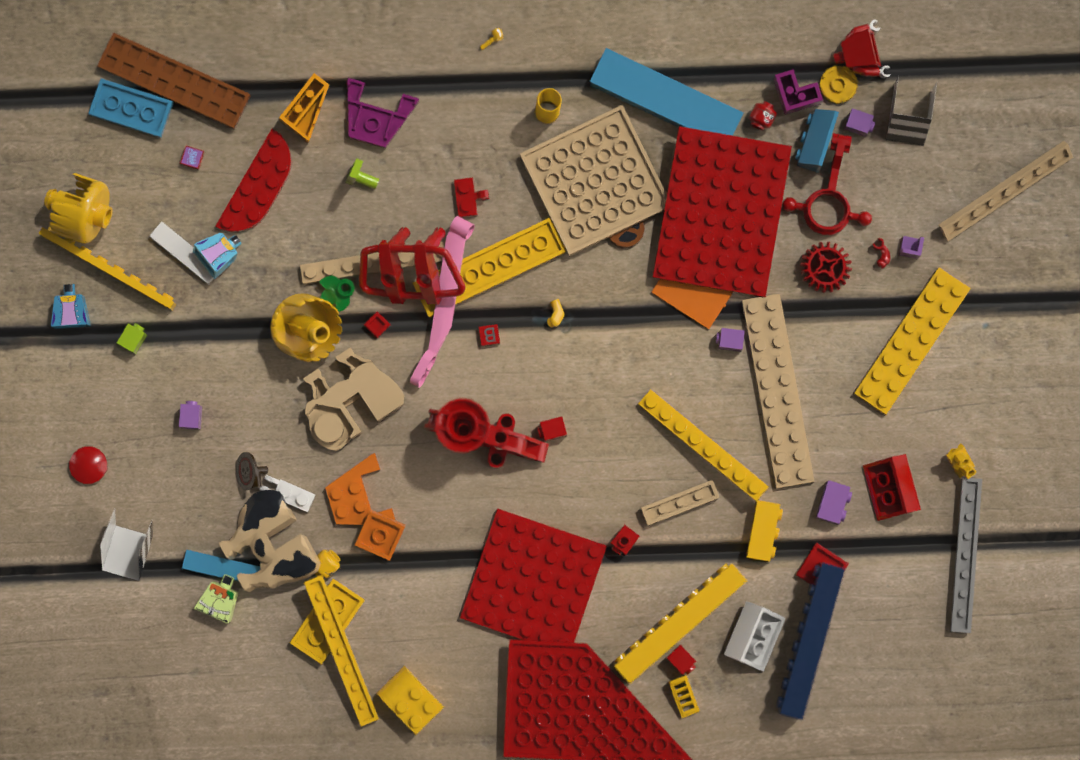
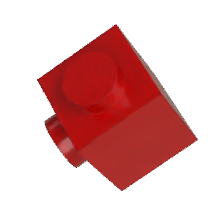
M624 525L610 543L613 545L611 549L620 556L622 553L626 555L640 536Z

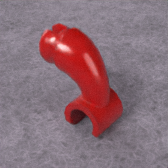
M878 238L877 240L881 243V247H877L874 243L872 247L874 250L881 251L877 265L883 269L890 263L891 257L888 248L884 245V240Z

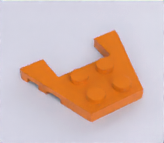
M375 453L325 487L337 525H364L371 506L361 476L380 470ZM392 508L378 512L396 520Z

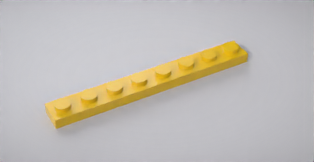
M42 227L38 233L173 311L177 305L173 302L174 298L170 295L157 293L156 287L149 283L146 286L141 284L140 278L133 274L127 276L123 273L124 269L117 265L113 267L108 265V260L100 255L97 258L92 256V251L86 247L81 246V248H78L74 245L75 241L67 238L63 239L55 235L51 231V227L48 230Z
M651 389L638 403L640 407L754 501L757 502L769 488L768 485Z
M320 575L305 581V587L360 726L378 720V715L323 576Z

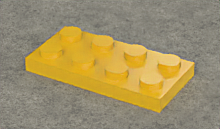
M332 579L327 589L345 631L365 599L335 579ZM313 607L290 644L322 665L331 650Z

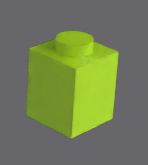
M128 323L117 344L137 354L147 337V334L143 332L145 328L136 323L133 326Z

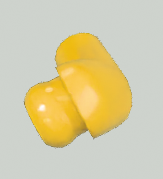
M559 299L550 302L554 312L551 318L547 319V324L552 328L559 326L564 318V311Z

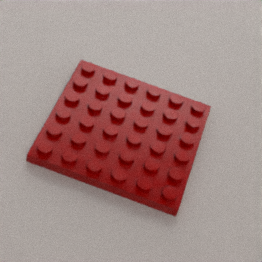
M497 508L460 618L522 640L575 642L607 545Z

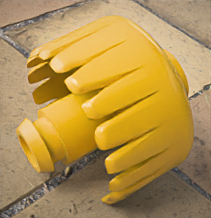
M73 173L72 175H75V179L78 180L76 181V186L81 188L76 189V195L62 190L57 192V189H50L45 196L44 206L48 210L55 212L50 213L49 216L54 221L49 222L51 231L55 235L86 244L95 239L101 228L105 229L109 225L113 210L109 206L110 194L105 183Z
M294 294L284 299L275 309L271 319V335L274 343L283 353L304 362H318L320 358H327L329 353L335 350V346L332 344L340 342V337L336 334L340 335L342 333V327L339 325L342 323V320L338 316V310L330 302L311 294Z

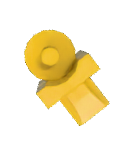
M959 444L955 449L952 448L946 455L959 478L965 476L967 479H970L976 474L975 465L962 444Z

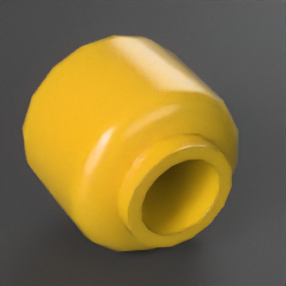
M331 549L329 551L322 550L317 554L321 564L315 575H322L324 578L331 577L340 568L339 556Z

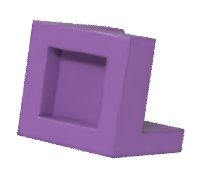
M903 236L899 256L919 259L922 253L924 237L917 239Z

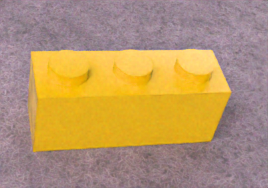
M760 500L756 502L746 558L770 562L771 558L774 559L776 547H773L774 539L777 540L779 535V528H776L777 521H781L783 509H780V504Z

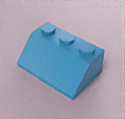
M815 109L813 114L809 113L806 122L809 128L807 132H803L800 141L804 144L802 150L798 149L795 160L798 161V167L819 173L839 112Z

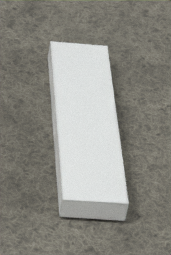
M161 221L150 237L207 284H210L214 278L193 253V247Z

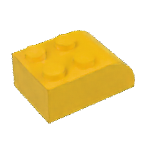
M405 665L377 692L386 705L416 735L444 708L442 703Z

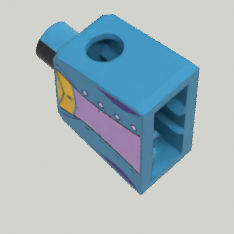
M75 284L63 285L64 295L54 297L51 327L54 329L91 327L85 297L82 294L75 295Z

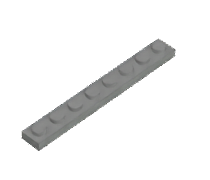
M962 477L950 632L971 633L982 479L978 478L967 479Z

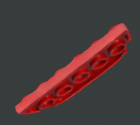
M273 128L270 130L215 225L216 228L227 232H239L255 227L266 217L287 181L292 165L291 153L284 138Z

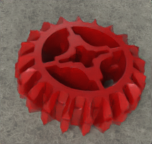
M819 242V249L816 245H812L813 252L807 249L806 254L808 256H802V260L806 261V263H800V267L806 269L802 270L800 274H807L803 281H811L808 287L815 284L814 291H818L819 287H822L821 292L825 293L828 287L829 292L832 293L833 286L836 290H839V283L844 286L846 284L844 279L850 278V275L845 273L852 271V268L846 267V265L852 263L851 260L845 261L849 254H841L844 250L843 247L837 251L838 244L836 243L833 245V248H830V242L826 243V247L823 246L822 242ZM821 253H830L836 258L828 260ZM816 256L819 267L812 272L811 260ZM823 263L825 265L832 264L828 271L826 269L820 271V269L823 267ZM840 263L841 273L836 279L833 267ZM824 275L831 282H822L815 277Z

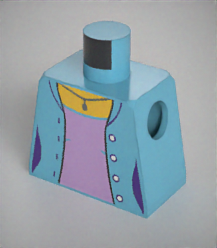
M218 233L195 243L193 253L211 276L216 279L236 260L237 251L235 248L241 245V241L236 235L227 239L223 233Z

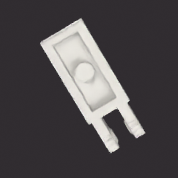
M265 475L264 479L266 481L278 484L276 491L281 492L287 504L309 512L316 496L315 494L281 479L277 480ZM262 486L259 490L263 491L270 489L266 486Z

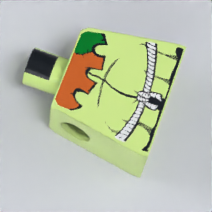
M224 574L221 583L211 582L194 609L225 623H230L238 597V591L231 589L235 578Z

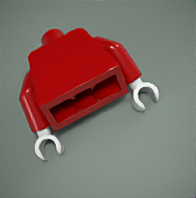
M873 20L870 25L864 24L854 27L845 36V40L841 42L843 51L833 54L835 63L845 62L847 68L862 76L889 77V74L885 75L883 73V69H890L889 66L886 65L879 69L881 63L874 34L878 33L881 28L875 29L873 27L878 21Z

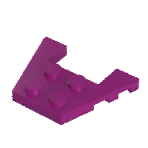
M348 78L349 138L386 149L419 103V98L402 94L398 111H390L360 102L365 82Z

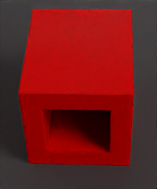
M562 416L540 422L541 427H537L540 438H544L545 442L567 436Z
M681 644L666 657L682 675L684 673L688 675L696 668L694 664L697 661Z

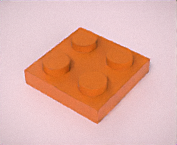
M370 509L355 546L390 561L406 525Z

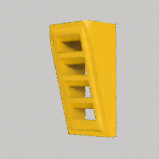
M687 675L668 682L681 718L700 712ZM685 682L686 686L675 690L674 686ZM688 690L687 694L678 697L677 693ZM688 697L691 698V701L683 704L680 703V700ZM693 704L694 708L683 711V707Z

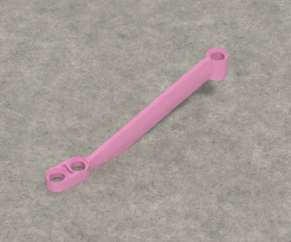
M456 216L446 236L445 249L451 254L460 273L465 242L473 233L475 225ZM443 258L439 280L441 290L457 289L458 286ZM456 297L441 298L439 305H435L429 348L423 354L410 379V383L418 388L426 380L434 365L437 354L452 327Z

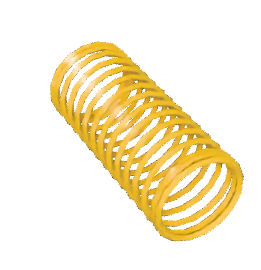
M546 88L539 92L537 96L535 115L544 124L553 123L559 116L562 99L557 90ZM551 102L557 108L549 111L543 109L540 104Z

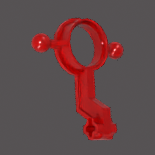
M836 133L832 135L830 150L835 151L827 189L813 192L807 198L806 203L796 202L792 197H787L782 202V207L787 212H792L795 209L803 211L807 226L821 235H834L841 232L847 226L849 220L858 221L862 226H868L872 222V216L867 211L860 212L859 214L852 213L847 198L836 191L843 153H849L852 141L851 136ZM821 196L837 198L844 208L843 219L832 227L822 226L812 217L811 205Z

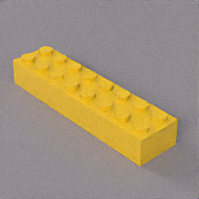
M732 563L729 566L724 564L716 571L718 575L715 578L709 577L702 583L704 587L700 591L695 589L687 596L690 599L685 604L683 602L679 603L673 609L675 612L670 617L668 614L658 622L660 626L657 629L652 627L644 634L646 638L641 643L637 640L629 647L631 651L627 655L622 653L614 660L617 663L614 667L629 684L747 582L746 578Z

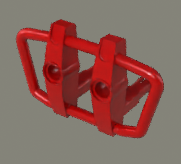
M401 227L388 243L386 240H382L379 245H372L361 250L359 286L368 295L389 297L392 304H404L406 299L425 300L427 305H439L441 298L456 297L465 292V283L451 254L447 249L439 247L440 241L446 235L445 230L441 227L439 229L436 227L424 243L418 240L414 245H405V241L411 235V232L408 228L404 227L403 229ZM379 252L381 282L385 289L371 288L367 285L369 254ZM398 253H414L416 282L421 292H406L404 271L401 267ZM433 254L443 256L458 286L457 289L441 290L439 271Z

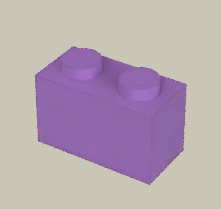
M828 480L816 518L839 525L840 521L844 522L847 513L844 510L845 504L849 503L852 497V492H849L851 487Z

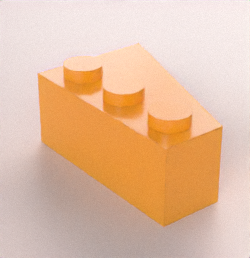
M314 73L278 119L307 143H309L329 84Z

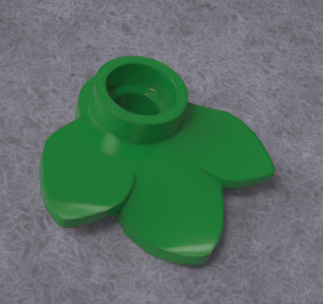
M326 276L319 281L325 288L321 294V299L335 304L338 312L345 310L349 306L350 296L355 290L354 284L350 279ZM342 285H348V290L343 291L341 289Z

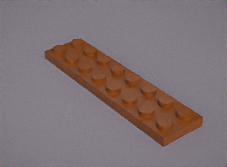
M114 32L97 65L98 68L233 129L236 128L251 97L245 91Z

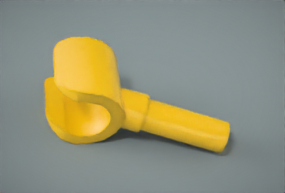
M500 28L491 31L493 37L480 46L482 50L491 43L503 39V33Z

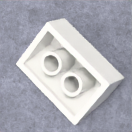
M746 601L724 655L764 672L786 618L762 606Z

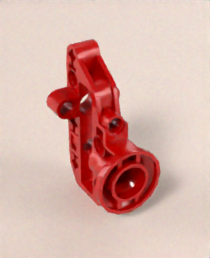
M465 398L451 400L440 410L429 409L430 418L428 424L424 426L425 430L436 433L439 441L446 448L454 452L467 453L476 450L480 446L490 448L488 463L494 469H499L505 464L507 453L545 463L549 444L514 432L515 419L511 414H502L498 419L497 426L491 425L483 407L479 403ZM504 418H510L512 425L505 428L501 425V421ZM462 426L469 427L468 435H460L459 430ZM498 433L505 434V442L498 443L495 440ZM497 454L502 457L500 464L495 465L491 462L493 455Z

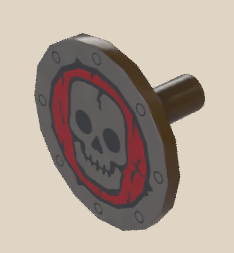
M250 452L241 453L236 464V476L239 485L243 490L262 487L261 474H267L268 467H257L256 460Z

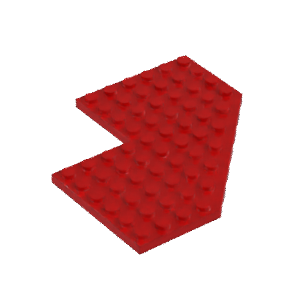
M509 639L504 757L558 760H693L587 643Z

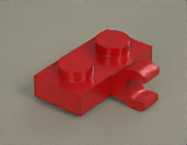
M473 177L454 180L458 216L461 218L478 216L476 201L488 200V190L475 192Z

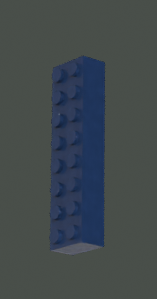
M819 562V565L814 567L812 576L815 577V580L808 588L807 595H810L809 601L804 603L802 614H805L803 622L799 621L797 627L799 637L798 640L793 642L791 649L794 652L793 658H789L786 670L789 671L788 676L783 678L781 684L783 694L782 697L778 696L775 706L782 715L800 720L804 718L845 572L844 568Z

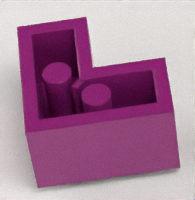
M794 70L776 74L773 79L784 115L821 105L823 101L818 82L799 87Z

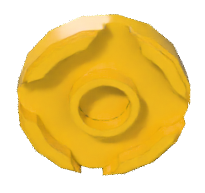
M833 66L822 75L820 91L829 102L835 104L845 103L851 100L857 91V78L849 68Z

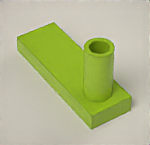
M356 158L345 183L353 185L356 181L376 189L379 178L361 172L360 169L363 161Z

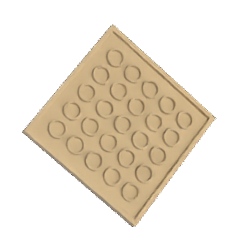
M623 105L520 153V157L569 256L664 211L667 194Z

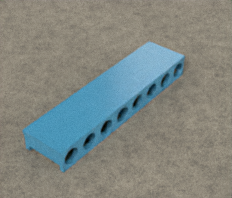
M608 48L605 49L590 80V86L676 127L681 126L733 136L743 115V112Z

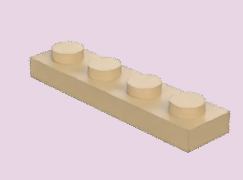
M713 480L641 507L647 526L720 497Z

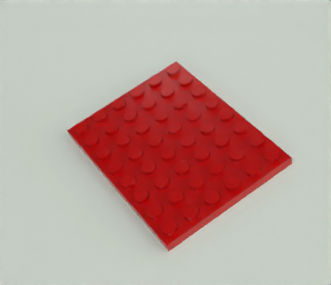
M679 126L652 277L766 297L792 146Z

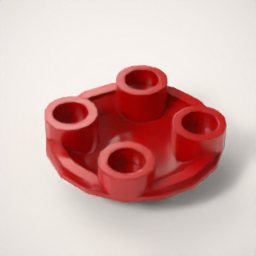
M93 446L79 448L72 454L69 461L71 475L83 484L98 482L108 470L105 455Z

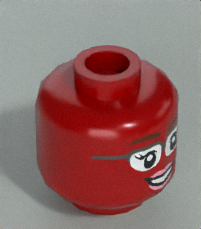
M766 101L763 104L756 103L749 115L750 125L762 131L769 129L777 116L776 111L773 109L774 105Z

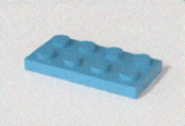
M101 78L88 114L162 138L173 101Z

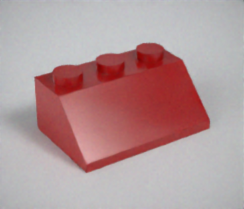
M906 454L863 465L877 521L921 510Z

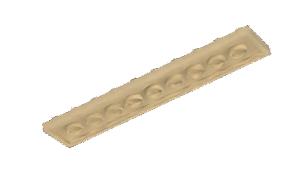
M780 294L742 300L776 489L815 482Z

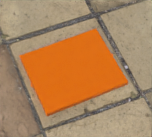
M659 279L651 293L709 330L721 310L726 307V303L733 291Z

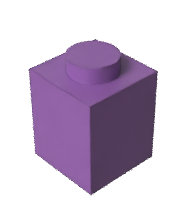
M852 108L844 130L866 137L868 132L872 133L875 122L872 120L874 116Z
M721 328V332H717L716 344H719V349L741 352L743 350L745 331Z
M186 401V404H181L179 427L182 429L201 430L202 406L197 405L196 401Z

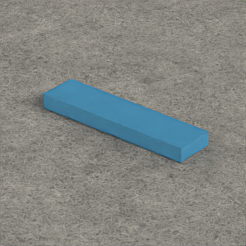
M186 550L182 565L183 569L223 578L224 574L234 577V581L238 582L239 580L236 575L239 573L254 574L261 570L259 566L191 550Z

